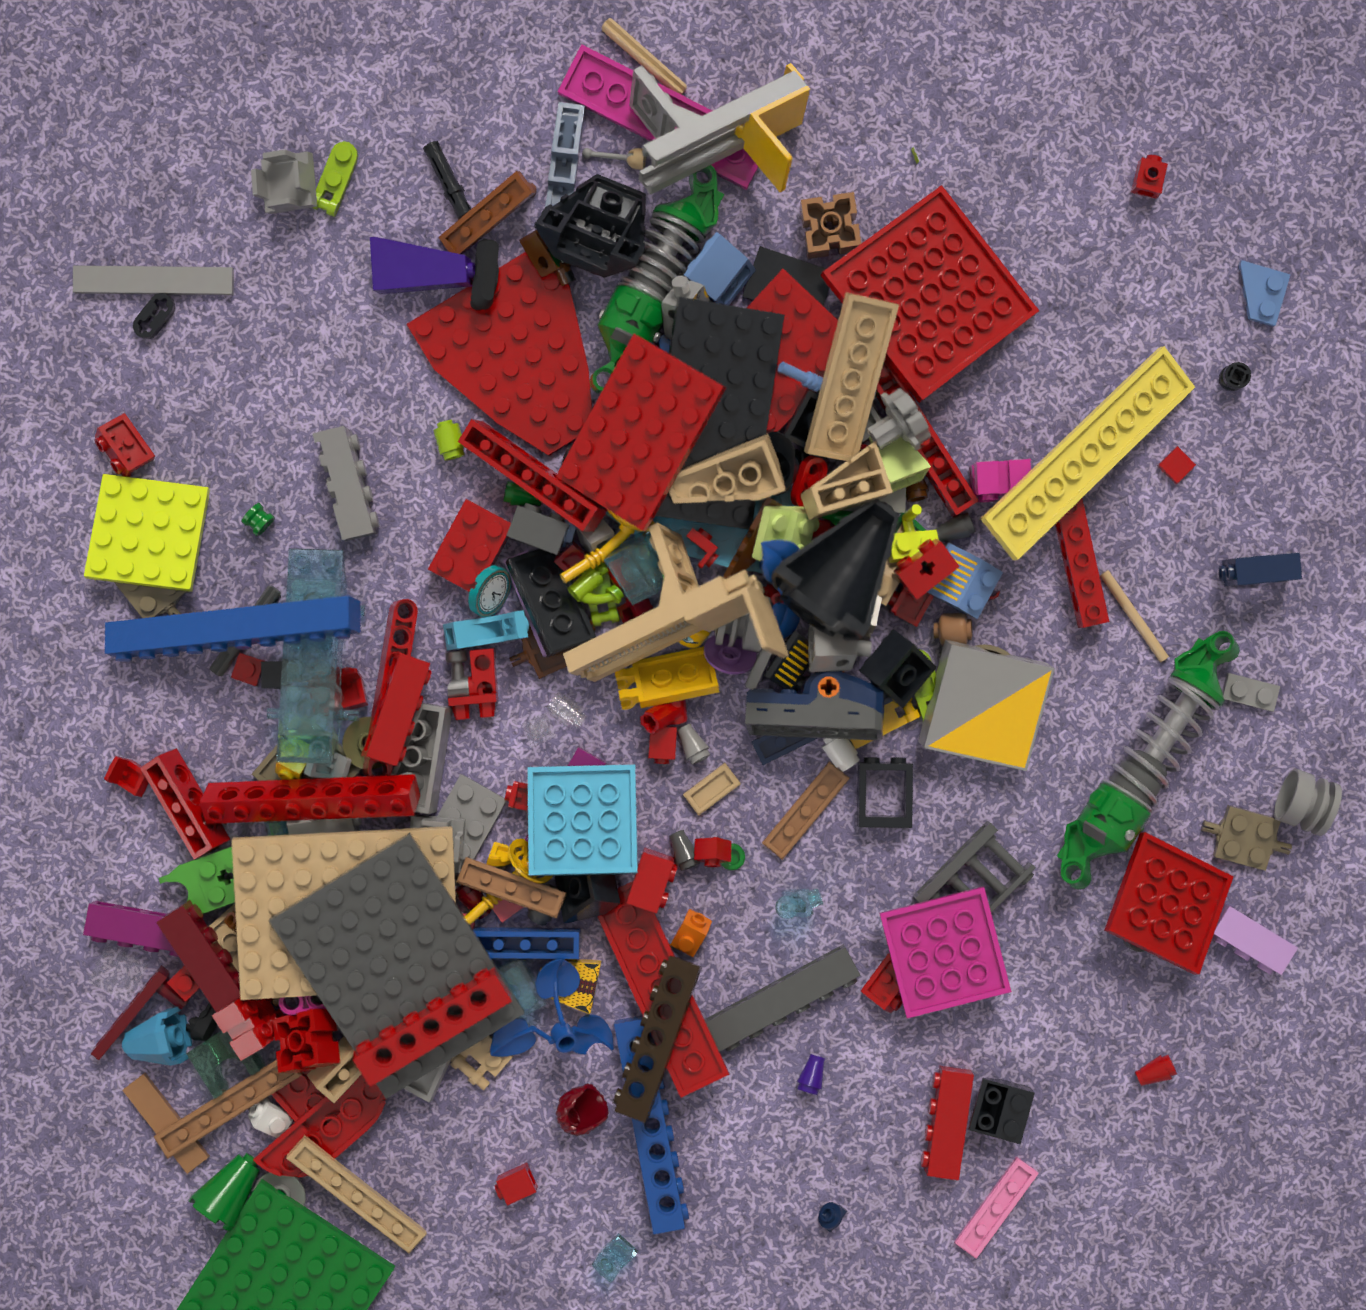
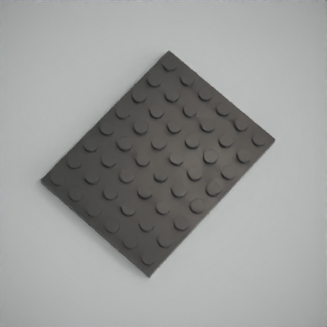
M411 833L406 834L269 918L270 924L354 1051L356 1050L355 1047L362 1041L367 1039L372 1041L377 1038L380 1031L390 1025L395 1027L402 1023V1019L413 1011L418 1013L427 1008L426 1004L436 997L442 999L450 994V990L457 984L462 982L467 984L474 979L473 976L485 968L490 970L495 967L511 993L512 1002L377 1082V1086L386 1099L525 1014L523 1007ZM476 991L471 995V998L480 1001L486 995L481 991ZM453 1005L447 1011L452 1015H457L462 1011V1008ZM427 1020L424 1026L428 1029H434L438 1026V1022ZM404 1034L400 1039L405 1043H411L415 1037L411 1034ZM381 1048L377 1051V1054L381 1057H387L391 1054V1051Z

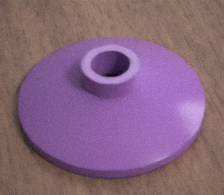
M724 634L722 645L715 644V635L706 641L704 656L707 662L718 671L734 675L743 674L752 669L756 662V652L743 650L742 639H736L733 647H728L730 637L728 634Z

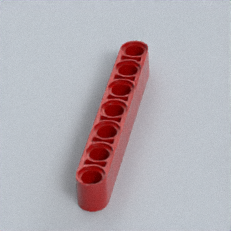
M409 599L393 602L388 611L370 726L390 669V659L394 656V653L411 656L418 608ZM401 604L406 605L409 610V614L405 619L401 618L398 614V607ZM397 630L404 634V642L401 645L396 644L393 639V635ZM364 757V775L374 776L372 774V766L379 761ZM380 762L383 766L380 776L391 775L393 766Z

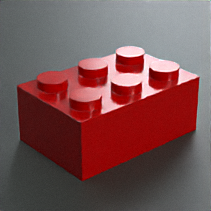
M465 499L428 570L470 592L471 588L475 589L477 584L475 582L476 577L484 569L496 563L509 539L506 535L511 523Z

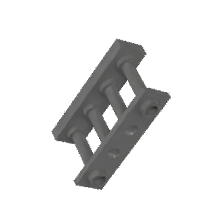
M986 821L913 897L919 903L939 898L940 892L938 890L945 883L951 885L958 893L970 890L958 878L959 874L957 873L963 865L966 867L970 866L997 893L988 902L992 913L1020 884L1025 885L1034 876L1032 871L1036 867L1030 862L1022 866L995 840L996 836L994 834L998 829L992 823ZM982 846L988 847L1016 874L1005 886L977 859L978 855L976 852Z

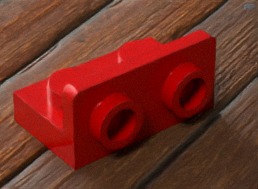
M125 413L97 428L94 439L95 444L102 453L105 452L108 455L110 465L116 474L130 477L133 471L154 460V453Z
M888 953L861 989V992L884 1011L892 1013L894 1010L900 1009L903 1003L890 953Z

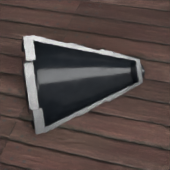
M875 499L841 519L835 527L816 537L810 544L781 561L772 574V582L774 588H780L782 591L780 596L782 601L798 617L827 635L833 637L835 633L844 635L843 639L848 641L862 639L871 626L878 592L881 590L886 561L891 555L899 514L888 503Z

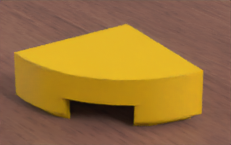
M494 842L486 864L490 866L511 864L508 856L509 846ZM515 849L513 853L516 854L520 849Z

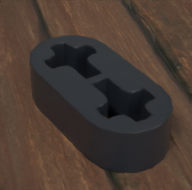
M159 293L149 300L133 322V330L137 336L143 339H152L159 333L175 311L176 305L170 296ZM159 300L161 302L167 300L166 306L168 310L166 312L160 310L155 316L154 314L159 309L158 305H156ZM153 317L154 319L151 321L149 325L152 328V330L150 332L144 331L143 333H141L143 329L142 326H140L141 322L144 321L145 323H148L150 319Z

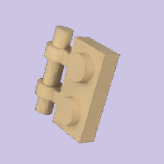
M491 1035L453 1057L450 1061V1065L455 1070L458 1068L469 1078L468 1081L473 1086L476 1084L482 1090H485L490 1084L483 1077V1074L488 1070L496 1077L513 1058V1055L505 1057L491 1056L490 1047L493 1038ZM468 1055H471L481 1064L477 1070L465 1061Z

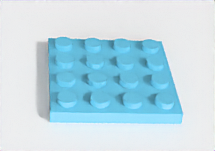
M635 765L528 767L529 876L638 873Z

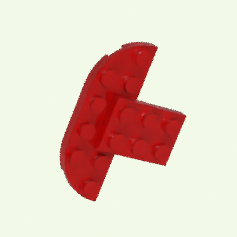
M310 1071L303 1072L302 1076L271 1094L295 1123L253 1160L261 1168L277 1176L283 1175L298 1178L308 1176L287 1159V1154L305 1135L333 1158H337L369 1130L381 1115L387 1099L377 1084L370 1087L361 1074L341 1097L333 1103L308 1078L307 1075Z

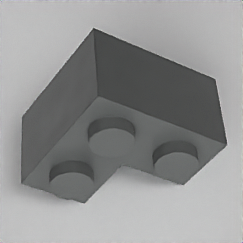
M525 503L524 508L517 506L506 536L512 540L559 556L570 526L564 523L565 518L554 513H550L549 517L542 515L540 508Z

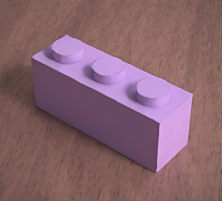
M1226 904L1223 906L1212 940L1224 947L1228 943L1236 948L1234 953L1249 961L1250 957L1257 960L1259 963L1256 967L1270 975L1273 971L1282 975L1298 947Z

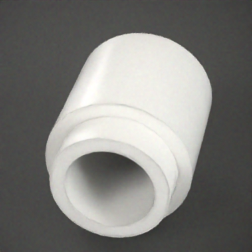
M823 739L825 745L822 746V749L835 767H839L842 772L860 760L857 757L858 752L849 739Z

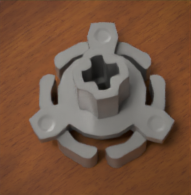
M901 388L889 395L887 393L881 394L880 396L886 405L885 409L888 416L867 429L872 441H876L877 447L881 450L902 437L906 442L909 441L916 451L920 449V444L930 439L931 435L924 416L917 410L915 402Z

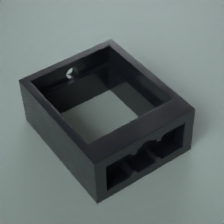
M864 757V762H858L857 826L866 828H912L913 764L906 763V758L891 757L890 762H880V757ZM866 770H905L904 815H866Z

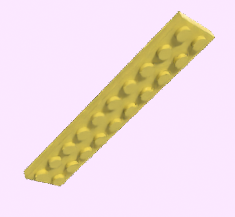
M1159 347L981 518V521L1012 560H1019L1195 388L1166 347Z

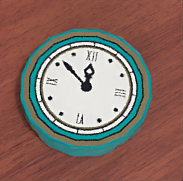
M492 565L484 569L476 577L475 582L477 584L475 589L471 588L469 592L468 604L470 610L480 617H489L495 614L505 603L511 589L510 573L502 567Z

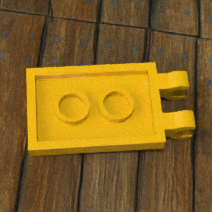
M704 647L641 659L633 663L632 668H623L615 672L618 689H621L618 693L622 710L631 709L637 703H640L641 708L720 692L715 668L707 662L704 656ZM636 682L637 688L626 689L632 683Z

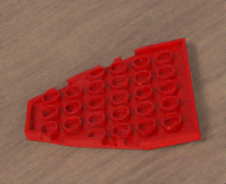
M524 252L499 267L498 283L494 292L493 304L489 309H473L470 305L472 287H466L406 325L431 366L439 375L498 425L550 456L576 440L592 411L589 368L569 284L562 287L556 273L545 277L540 276L527 253Z

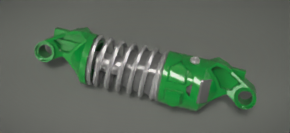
M712 165L689 175L690 196L655 206L652 219H649L651 226L662 232L663 235L652 230H645V237L657 244V246L644 241L645 250L636 267L628 270L627 276L621 277L622 282H619L606 308L601 310L597 326L607 347L610 361L608 364L597 369L590 377V386L596 393L601 394L604 387L598 385L597 375L605 374L610 378L633 334L644 338L652 344L659 341L661 336L659 332L663 326L661 304L673 288L672 280L677 276H684L687 271L685 267L693 261L691 255L699 251L697 244L703 242L708 232L717 224L718 206L724 194L717 190V175ZM697 172L707 174L708 183L699 182L696 176ZM683 242H687L692 245L694 250H685L681 245ZM677 253L683 254L688 259V262L677 260L675 258Z

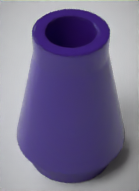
M810 1054L797 1080L799 1083L798 1090L818 1095L819 1089L822 1090L825 1058Z

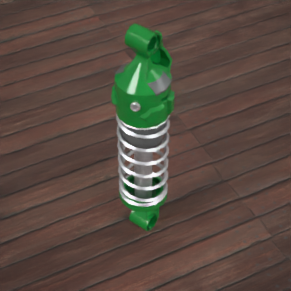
M1219 631L1204 641L1198 638L1191 650L1182 653L1174 659V670L1168 681L1181 692V695L1175 703L1162 695L1157 696L1158 700L1170 707L1171 710L1164 720L1150 712L1146 713V716L1160 725L1153 737L1139 729L1135 730V734L1149 743L1145 750H1133L1128 746L1124 747V751L1128 753L1127 758L1121 761L1119 765L1112 764L1115 771L1110 779L1102 780L1097 789L1090 794L1089 801L1078 818L1067 824L1064 835L1065 844L1057 854V857L1062 860V879L1074 889L1082 890L1089 886L1092 880L1090 861L1092 859L1108 854L1128 852L1139 833L1144 830V826L1151 813H1153L1150 806L1158 805L1157 795L1161 789L1169 788L1166 779L1167 771H1180L1179 763L1169 752L1172 751L1182 755L1191 754V748L1181 734L1193 738L1202 736V729L1192 717L1205 721L1214 719L1212 710H1219V707H1222L1225 700L1217 678L1216 668L1220 664L1235 660L1240 652L1238 643L1229 632ZM1228 642L1230 643V646L1226 650H1219L1222 644ZM1199 705L1208 713L1209 716L1195 713ZM1188 722L1198 733L1184 730ZM1178 740L1186 750L1173 747V745ZM1167 758L1175 767L1165 765L1162 762ZM1076 870H1081L1080 877L1072 880V874Z

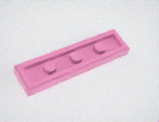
M1016 1156L954 1241L955 1244L977 1259L1039 1173Z

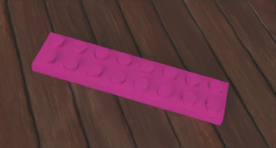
M581 44L557 91L558 95L576 104L585 105L586 109L649 141L656 139L629 106L633 70ZM657 83L662 91L671 97L673 104L701 116L712 111ZM744 148L711 164L716 170V175L745 190L748 189L758 169L757 164Z

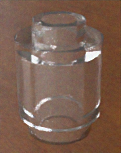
M560 692L553 697L546 708L551 712L550 715L569 730L573 727L578 729L587 718L584 714L586 708L567 694L563 695Z

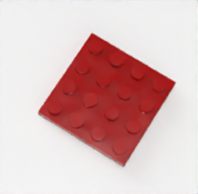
M1141 832L1136 841L1104 931L1187 972L1200 975L1234 876L1146 832Z

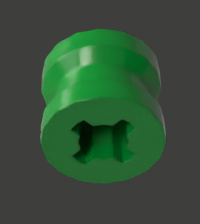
M257 503L243 516L241 522L245 526H250L256 536H260L273 523L275 517L271 513L267 514L264 511V507Z

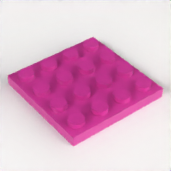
M983 886L879 913L906 1018L1011 992L988 899Z

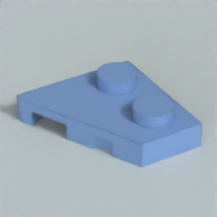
M1241 260L1238 266L1239 270H1241L1242 288L1247 303L1248 319L1269 326H1276L1291 274Z

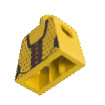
M565 959L577 969L580 976V984L573 994L566 997L559 996V1002L590 1014L601 960Z

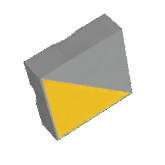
M945 639L936 672L934 693L927 706L918 742L926 749L1027 771L1055 668L1046 662L1011 654H995L981 647Z

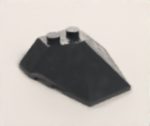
M596 174L577 186L574 193L563 195L560 198V202L554 206L551 204L546 206L535 222L534 227L554 258L594 275L606 278L635 268L644 253L646 193Z

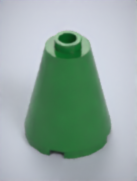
M248 1153L244 1156L238 1154L194 1192L188 1199V1202L194 1203L192 1206L210 1221L216 1224L220 1220L225 1224L222 1228L231 1231L235 1227L260 1171L256 1166L257 1163L253 1160L254 1157Z

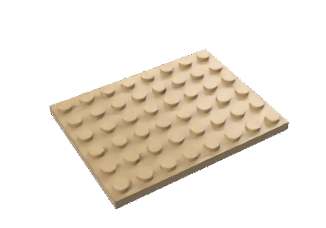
M452 826L232 838L241 1000L317 996V993L270 924L269 918L408 833L412 834L456 903Z

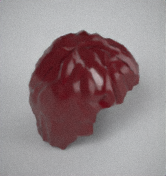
M587 1083L565 1092L559 1098L555 1114L557 1116V1123L560 1124L561 1129L565 1133L580 1136L589 1134L601 1126L608 1118L609 1108L599 1090L593 1084Z

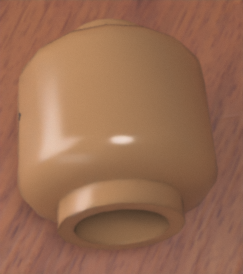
M943 613L939 618V623H934V639L939 638L942 647L944 646L945 639L967 644L968 640H972V619H967L964 613Z

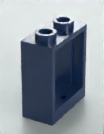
M1300 552L1222 560V565L1219 566V579L1224 581V587L1302 580Z

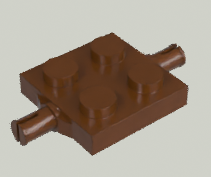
M530 625L527 631L528 637L521 639L523 642V652L509 657L511 662L521 658L511 663L513 667L528 661L534 667L539 679L567 667L563 655L565 652L550 657L542 656Z

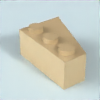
M876 441L800 495L808 520L864 505L875 499L881 500L893 492Z

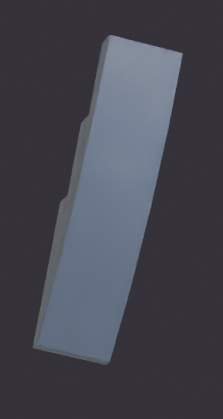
M558 102L545 207L550 204L554 206L560 202V198L563 195H570L575 192L585 105Z

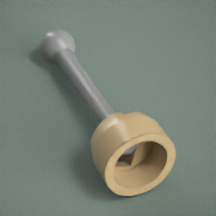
M585 148L582 151V156L585 159L599 157L626 160L633 169H645L646 158L642 155L643 148H634L627 155L594 152L589 148Z

